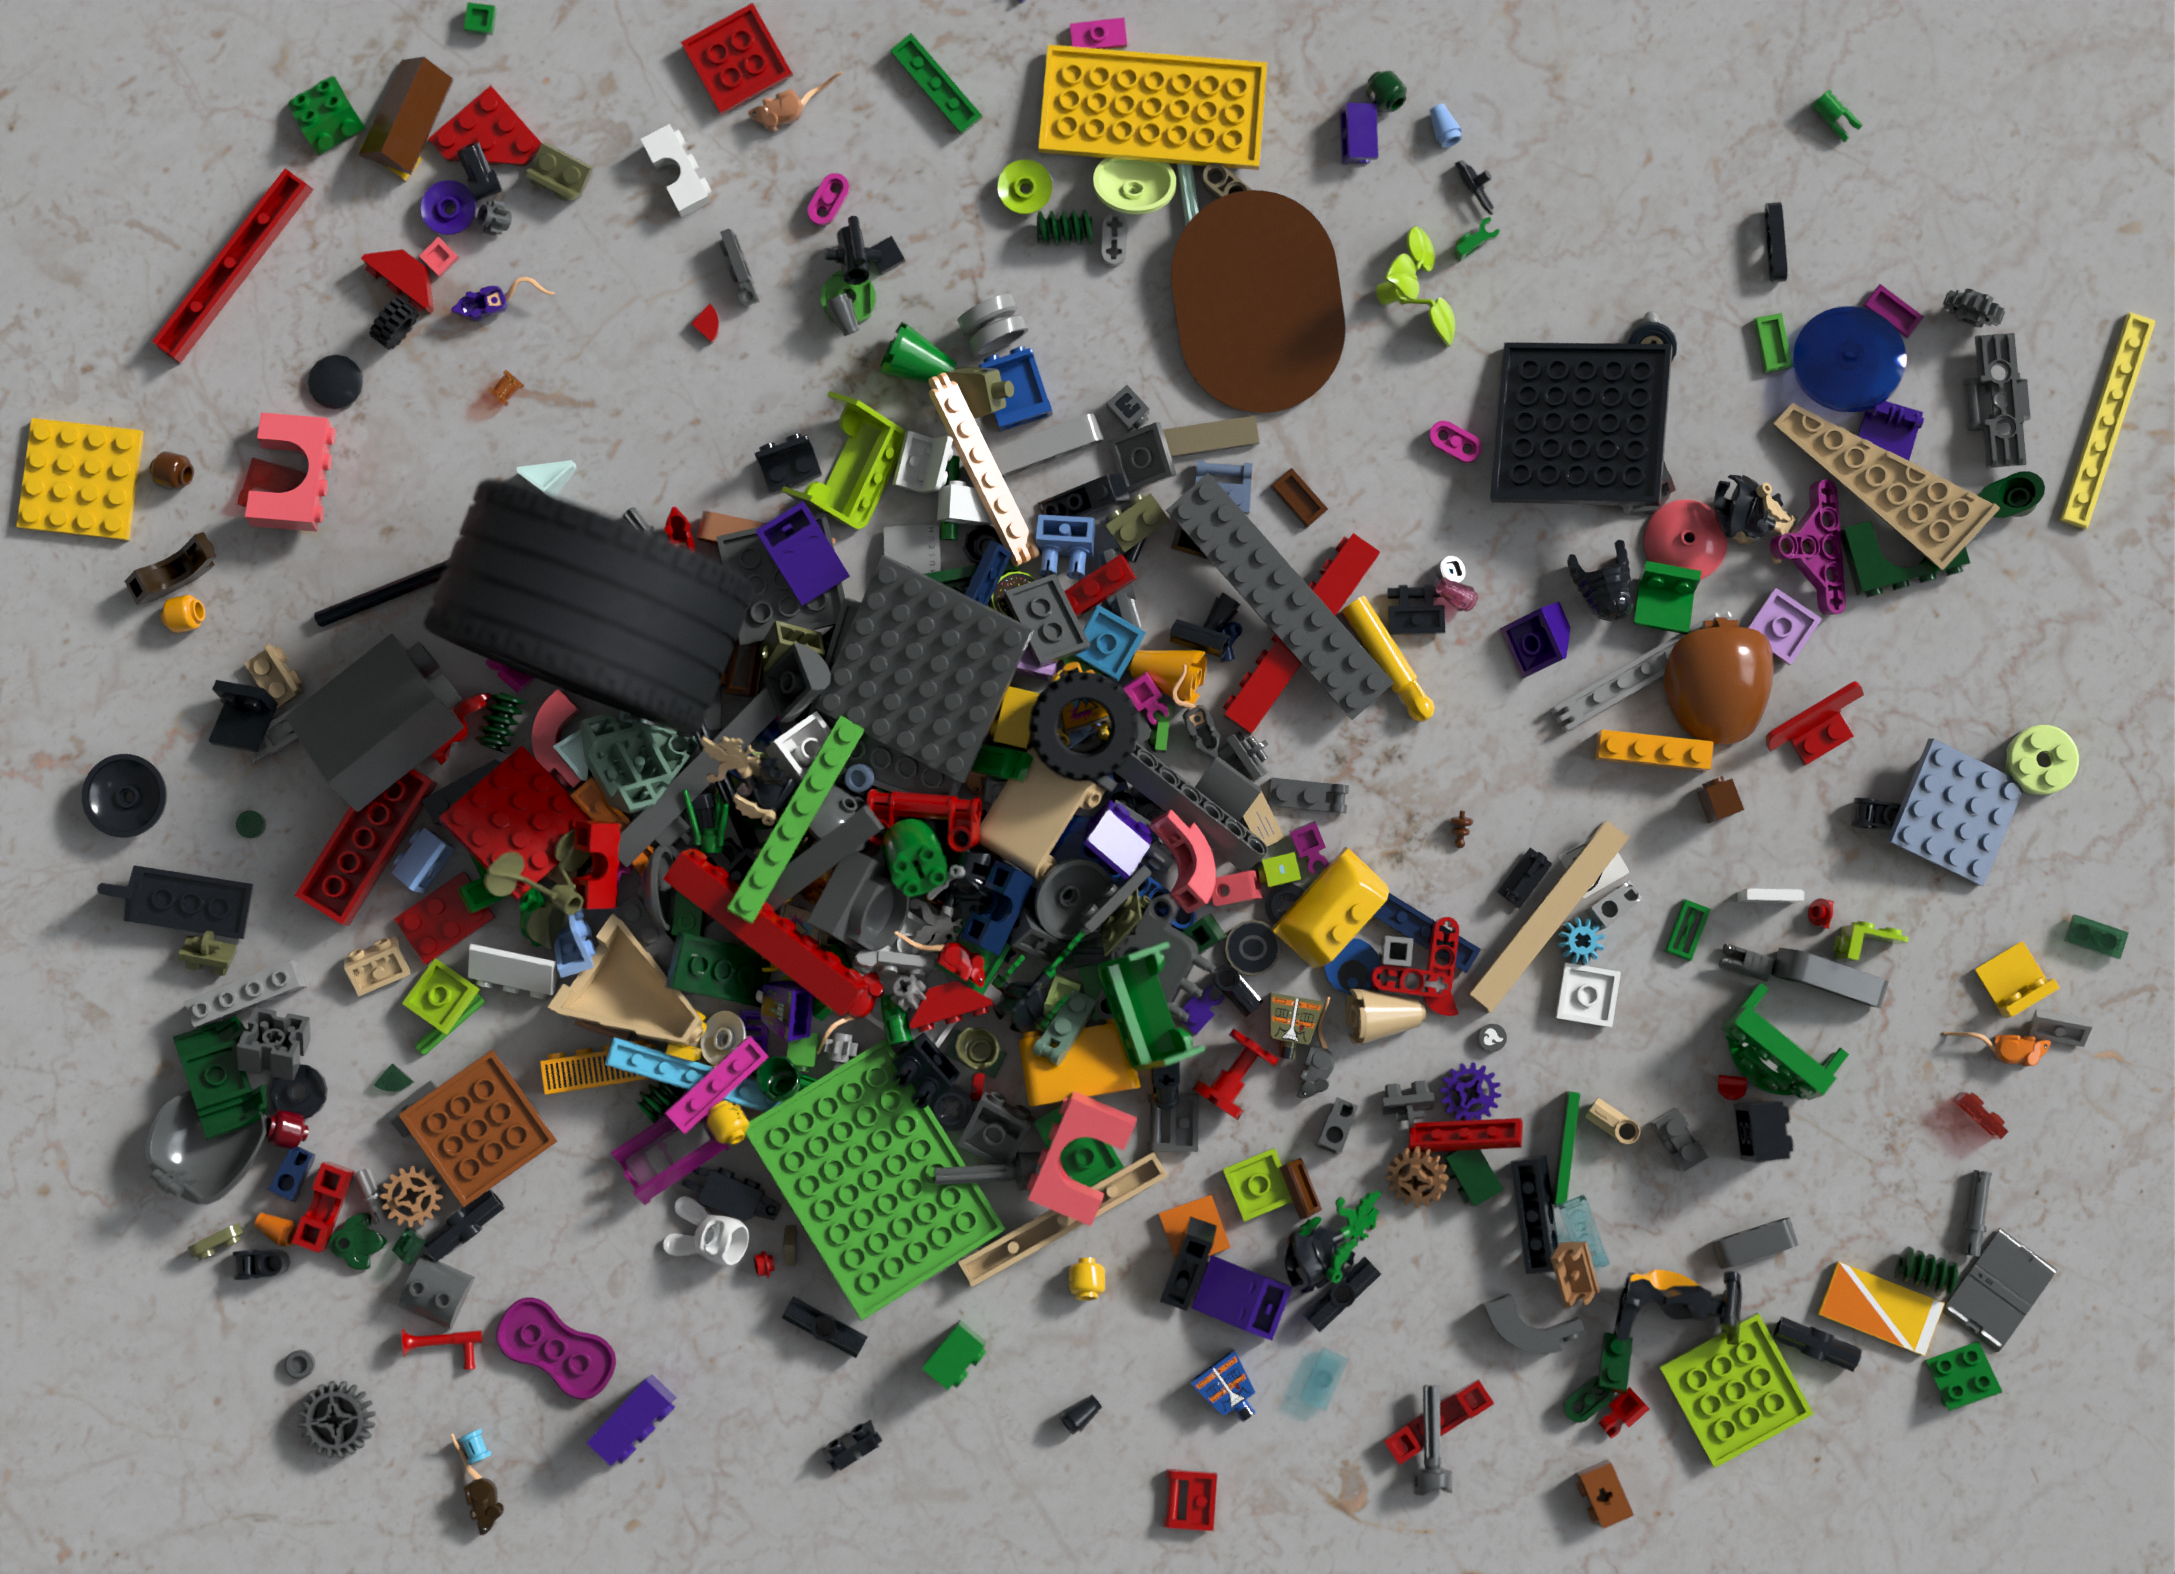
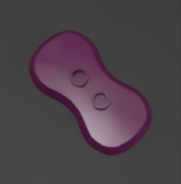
M525 1297L517 1300L506 1310L498 1324L496 1341L502 1353L515 1362L533 1365L542 1369L551 1376L566 1395L572 1398L587 1400L595 1397L607 1386L614 1373L616 1356L611 1345L600 1336L570 1328L562 1322L546 1302L540 1299Z

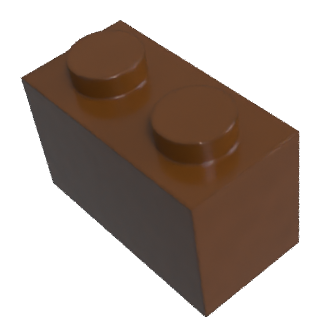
M1723 776L1703 783L1704 789L1697 792L1708 823L1744 810L1733 778L1726 781Z

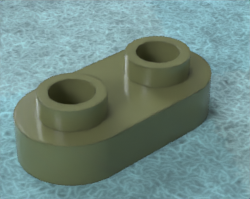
M236 1223L189 1246L187 1249L191 1258L198 1257L199 1261L214 1255V1248L222 1244L227 1248L240 1242L239 1236L244 1232L240 1224Z

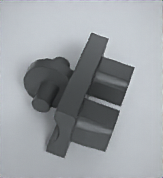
M1239 731L1228 737V742L1219 750V753L1227 763L1238 756L1244 765L1238 768L1237 771L1249 780H1257L1268 773L1262 765V762L1268 759L1263 751V748L1269 745L1266 740L1258 743L1253 735L1245 740Z
M1425 1080L1411 1083L1412 1095L1402 1096L1400 1084L1385 1085V1096L1382 1102L1383 1115L1395 1114L1396 1121L1407 1120L1408 1128H1414V1119H1423L1425 1110H1433L1434 1093H1430Z

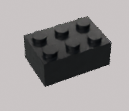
M1767 1100L1734 1104L1740 1158L1742 1161L1758 1163L1791 1159L1790 1152L1794 1151L1792 1136L1787 1135L1786 1124L1790 1123V1114L1788 1107H1784L1783 1101Z

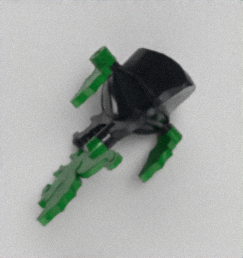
M1082 930L1051 966L1047 965L1034 982H1013L1010 984L1006 982L1025 959L1023 955L1017 959L1003 977L998 975L991 983L997 990L1003 993L992 1005L997 1018L1001 1020L1005 1015H1010L1012 1025L1009 1028L1017 1033H1024L1033 1022H1036L1039 1027L1046 1031L1052 1022L1050 1019L1070 996L1065 994L1048 1015L1045 1016L1043 1014L1044 1001L1042 990L1056 975L1055 969L1086 933Z
M1379 1190L1367 1193L1364 1198H1361L1356 1206V1211L1352 1208H1343L1345 1200L1343 1197H1339L1335 1202V1206H1337L1336 1211L1340 1216L1346 1217L1347 1225L1341 1227L1336 1232L1331 1230L1329 1226H1319L1316 1228L1322 1220L1317 1216L1312 1220L1307 1219L1305 1224L1300 1226L1298 1232L1294 1231L1289 1235L1284 1247V1263L1292 1287L1304 1284L1303 1279L1296 1271L1299 1267L1303 1269L1308 1278L1307 1287L1301 1290L1303 1294L1314 1291L1315 1286L1317 1289L1322 1288L1330 1280L1338 1283L1342 1279V1273L1340 1272L1342 1264L1344 1262L1351 1266L1354 1264L1355 1252L1352 1250L1355 1246H1358L1357 1237L1360 1236V1239L1364 1241L1365 1238L1369 1237L1368 1234L1364 1233V1230L1366 1228L1369 1229V1227L1373 1230L1376 1227L1377 1216L1380 1212L1373 1205L1381 1195ZM1352 1236V1238H1351V1240H1350L1349 1242H1343V1244H1342L1341 1246L1337 1247V1244H1338V1243H1340V1242H1342V1241H1344V1240H1346V1239H1348V1238H1350V1237Z

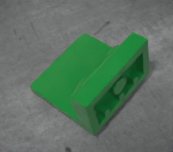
M1646 561L1639 577L1634 625L1688 634L1690 631L1694 593L1700 582L1701 571Z

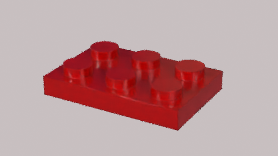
M465 871L394 918L425 965H428L435 958L437 959L496 918L490 907L471 915L469 914L458 892L461 886L472 882Z

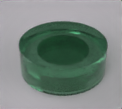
M244 811L236 820V829L245 838H257L263 834L266 828L264 817L256 811Z

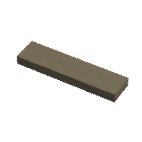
M1256 416L1163 429L1171 458L1260 443Z

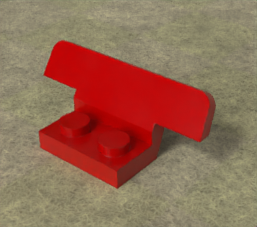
M1857 681L1851 682L1771 730L1766 735V746L1771 752L1785 742L1790 741L1805 766L1854 737L1840 712L1842 708L1864 696L1861 685Z

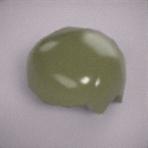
M968 1027L964 1029L957 1037L955 1045L958 1059L969 1069H987L998 1059L1000 1048L997 1038L985 1028Z

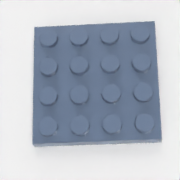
M1928 738L1886 842L1978 886H1984L2023 790L2011 776L1936 739Z

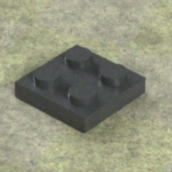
M1161 422L1152 423L1109 440L1118 474L1123 475L1128 493L1177 475Z

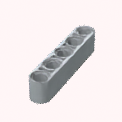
M1088 414L990 449V452L1002 477L1006 478L1101 443L1104 439L1095 415Z

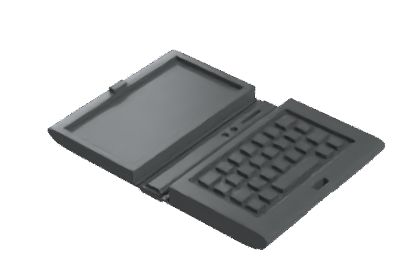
M2001 1228L1998 1229L1985 1247L1981 1257H1978L1975 1261L1976 1264L1968 1275L1963 1277L1951 1297L1944 1304L1942 1310L1944 1314L1996 1352H1999L2004 1347L2057 1271L2055 1267Z

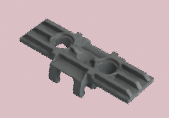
M2015 333L1975 336L1978 378L1963 380L1968 394L1970 423L1967 424L1968 430H1983L1986 468L2027 465L2023 423L2030 420L2031 415L2027 379L2020 378V373H2018ZM1998 365L2004 368L2006 375L2003 380H1996L1992 377L1991 369L1993 366ZM1978 386H1985L1987 393L1991 394L1992 413L1984 421H1981ZM2008 422L2011 427L2010 433L2008 435L1999 434L1996 430V424Z

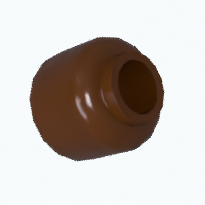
M163 451L152 460L150 473L156 485L173 490H181L192 481L194 468L185 455Z

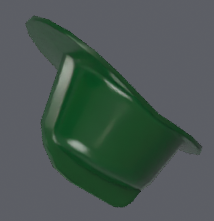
M2020 471L1987 485L1979 493V497L2000 507V510L1993 516L1995 518L2023 517L2034 511L2037 504L2041 501L2045 493V485L2039 475L2030 471Z

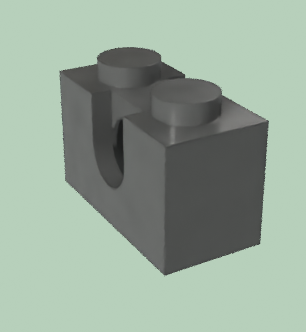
M1673 1108L1650 1122L1679 1171L1685 1172L1708 1158L1700 1142L1695 1140L1687 1128L1689 1124L1679 1108ZM1668 1138L1672 1141L1677 1151L1674 1150Z

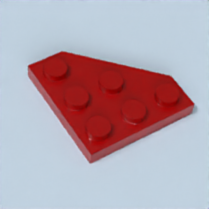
M491 85L428 138L448 162H459L460 158L457 150L479 141L489 164H513L514 166L525 167L536 158L541 146L540 140Z

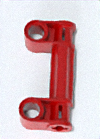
M871 789L868 793L867 806L879 822L886 827L887 831L891 826L899 822V816L949 820L948 844L954 851L964 852L979 842L980 819L982 815L981 798L965 800L958 799L957 796L899 791L879 793L876 789ZM960 831L967 833L969 838L968 844L960 840ZM878 832L869 840L873 844L882 845L884 836Z

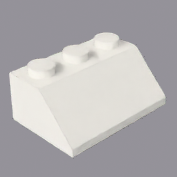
M470 944L468 978L476 979L475 985L491 988L492 983L503 985L502 991L519 994L520 989L530 991V997L546 1000L547 995L555 996L559 979L556 961Z

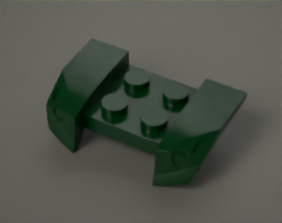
M236 1016L173 1037L207 1141L249 1126L263 1118L267 1109L266 1085H260L252 1090L246 1071L238 1070L237 1044L243 1032L247 1030Z

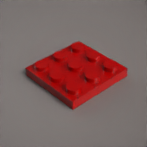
M753 3L681 41V45L721 116L793 77L791 69Z

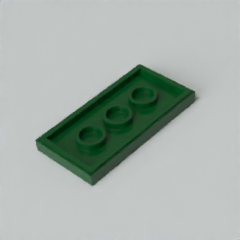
M678 932L665 987L762 1008V1004L756 1000V994L761 987L769 983L771 972H764L762 968H769L771 962L766 958L762 959V955L750 947Z

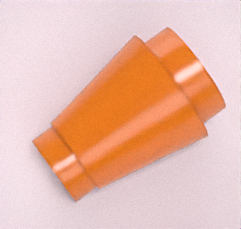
M261 1212L254 1222V1227L278 1246L284 1245L289 1247L292 1244L297 1229L294 1221Z

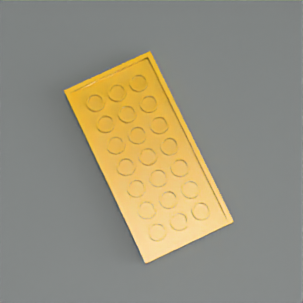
M1048 45L1038 152L1208 166L1215 163L1221 164L1225 168L1259 170L1267 62Z

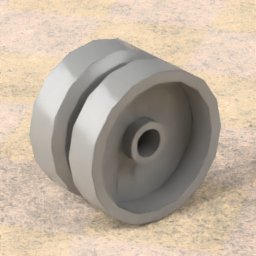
M1006 293L985 300L964 312L957 319L963 334L972 335L968 344L975 357L998 351L1017 341L1028 332V327L1023 317L1013 315L1018 307L1012 294Z

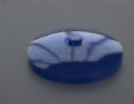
M1836 307L1816 315L1802 328L1793 350V371L1801 389L1819 405L1839 412H1861L1880 405L1896 391L1906 367V349L1898 330L1882 315L1862 307Z

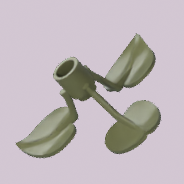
M575 829L566 833L559 840L554 851V857L560 861L558 869L567 885H556L550 891L520 875L524 868V859L516 852H507L501 855L490 866L484 878L485 887L496 896H505L512 893L517 880L551 898V901L546 902V906L538 907L532 913L527 923L528 936L549 950H552L558 937L565 913L568 915L576 914L583 905V897L574 891L576 885L571 882L566 871L573 872L580 869L590 856L589 852L574 849Z

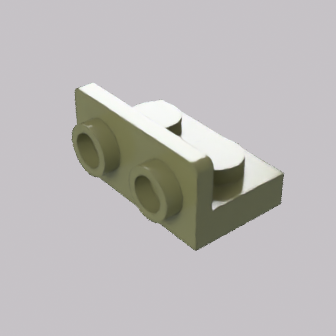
M544 142L541 143L532 167L527 169L524 175L530 178L531 183L540 188L547 187L555 191V195L558 198L570 201L582 196L594 167Z

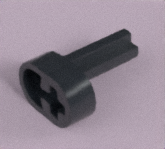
M714 793L698 795L691 803L693 810H695L699 832L703 834L704 828H714L712 807L716 806Z

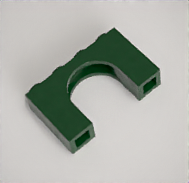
M1872 521L1848 526L1840 530L1841 542L1856 594L1861 595L1865 593L1867 598L1882 594V589L1890 586L1895 591L1909 587V581L1919 579L1920 583L1935 580L1937 579L1936 574L1946 572L1947 576L1964 572L1962 567L1970 564L1965 546L1943 571L1926 556L1917 566L1909 568L1898 567L1890 563L1882 555Z

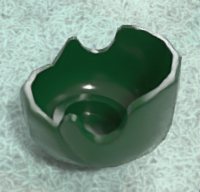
M772 1056L758 1067L756 1081L761 1092L768 1099L784 1102L793 1097L800 1089L801 1076L798 1068L788 1057Z

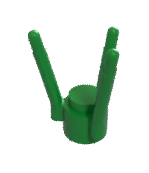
M683 789L682 793L694 834V845H700L701 852H722L728 804H724L722 809V798L720 793H717L714 828H704L703 834H700L688 790Z

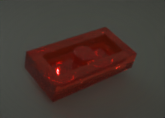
M1960 1092L1953 1099L1962 1110L1994 1139L2001 1140L2009 1132L2003 1126L2005 1121L1995 1112L1989 1113L1982 1107L1984 1102L1973 1092L1970 1094Z

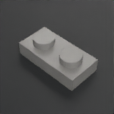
M2036 1009L2028 1027V1036L2084 1047L2093 1027L2092 1019Z

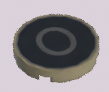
M1256 920L1241 922L1235 926L1227 936L1225 944L1226 957L1231 966L1241 974L1249 976L1261 975L1272 969L1278 961L1281 951L1279 937L1270 930L1272 927L1265 922Z

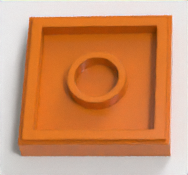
M1212 1194L1158 1213L1174 1258L1190 1216L1217 1225L1214 1243L1209 1255L1231 1248Z

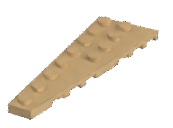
M1794 403L1773 423L1777 429L1942 571L2000 510V507L1890 451L1880 448L1872 442L1864 440Z

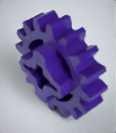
M1475 1062L1470 1063L1469 1069H1466L1465 1065L1460 1063V1071L1458 1072L1453 1068L1449 1069L1452 1077H1443L1442 1080L1447 1086L1446 1088H1439L1440 1092L1446 1093V1097L1440 1100L1441 1103L1449 1104L1446 1112L1451 1113L1455 1111L1454 1119L1459 1120L1462 1116H1465V1121L1471 1120V1117H1474L1475 1120H1481V1114L1487 1117L1492 1116L1488 1109L1490 1107L1498 1108V1105L1493 1101L1494 1098L1501 1097V1094L1496 1093L1494 1089L1500 1086V1082L1491 1081L1495 1076L1494 1072L1486 1075V1066L1482 1065L1477 1070ZM1473 1074L1469 1081L1461 1082L1457 1080L1462 1075ZM1483 1080L1488 1086V1096L1483 1093L1481 1087ZM1474 1085V1092L1477 1095L1475 1098L1470 1097L1467 1101L1465 1099L1467 1094L1463 1092L1464 1088H1471ZM1452 1090L1458 1094L1459 1101L1457 1105L1453 1101ZM1479 1103L1483 1105L1477 1111L1467 1112L1472 1104Z

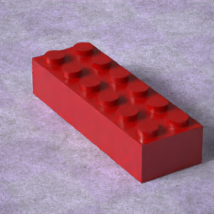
M413 768L360 811L356 812L350 806L294 896L338 923L349 926L424 807L422 799L431 795L438 783Z

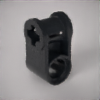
M1854 798L1856 814L1855 821H1852L1851 826L1865 829L1891 830L1893 824L1888 820V812L1892 809L1898 813L1901 804L1868 798Z
M1180 1061L1166 1066L1151 1068L1153 1102L1160 1109L1169 1110L1178 1105Z
M256 1249L233 1251V1256L236 1257V1275H234V1280L276 1276L285 1273L290 1267V1258L283 1250L259 1251ZM271 1256H275L279 1260L277 1270H273L269 1266Z

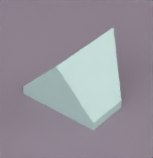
M569 460L516 468L517 473L540 492L556 497L575 473L576 464Z
M580 729L553 747L577 776L586 782L591 778L592 773L585 762Z

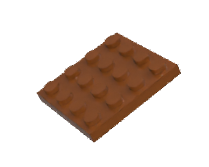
M493 1049L398 1115L463 1207L558 1141Z

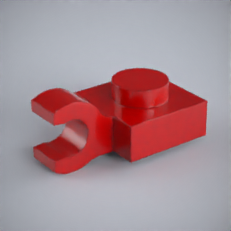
M1629 1387L1625 1394H1621L1609 1404L1613 1411L1602 1418L1598 1424L1612 1439L1620 1432L1623 1423L1628 1428L1631 1427L1650 1409Z

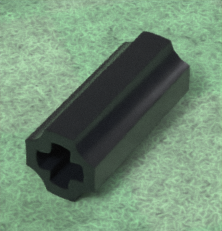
M1176 619L1170 631V642L1224 658L1229 649L1230 635Z

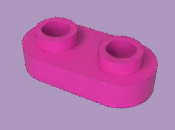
M831 173L827 175L809 203L808 215L815 225L827 226L831 224L848 197L850 191L849 183L842 174ZM834 185H838L841 187V190L838 193H833L831 188ZM820 209L827 210V214L824 217L818 216L817 212Z
M1449 421L1435 423L1429 432V440L1435 448L1462 463L1476 461L1482 452V444L1476 436ZM1445 432L1448 439L1445 441L1440 440L1438 433ZM1464 445L1470 446L1472 453L1465 454L1462 451V447Z

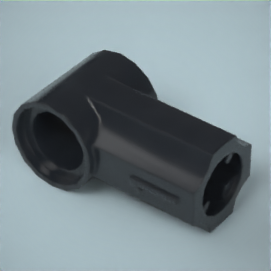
M479 141L457 150L460 161L468 176V184L476 201L502 192L494 169L490 168Z
M1228 965L1216 968L1212 977L1215 986L1225 994L1245 1017L1260 1006L1263 1000L1235 968ZM1224 970H1229L1233 974V982L1228 986H1223L1219 982V975Z

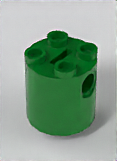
M907 819L897 822L888 829L883 837L881 846L892 881L898 889L903 891L905 895L914 897L929 893L946 881V860L942 854L936 833L929 824L921 820Z

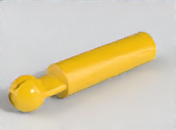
M1365 595L1341 610L1369 655L1394 682L1390 687L1394 693H1398L1406 705L1409 716L1418 722H1425L1431 718L1435 709L1433 701L1423 692L1416 681V674Z

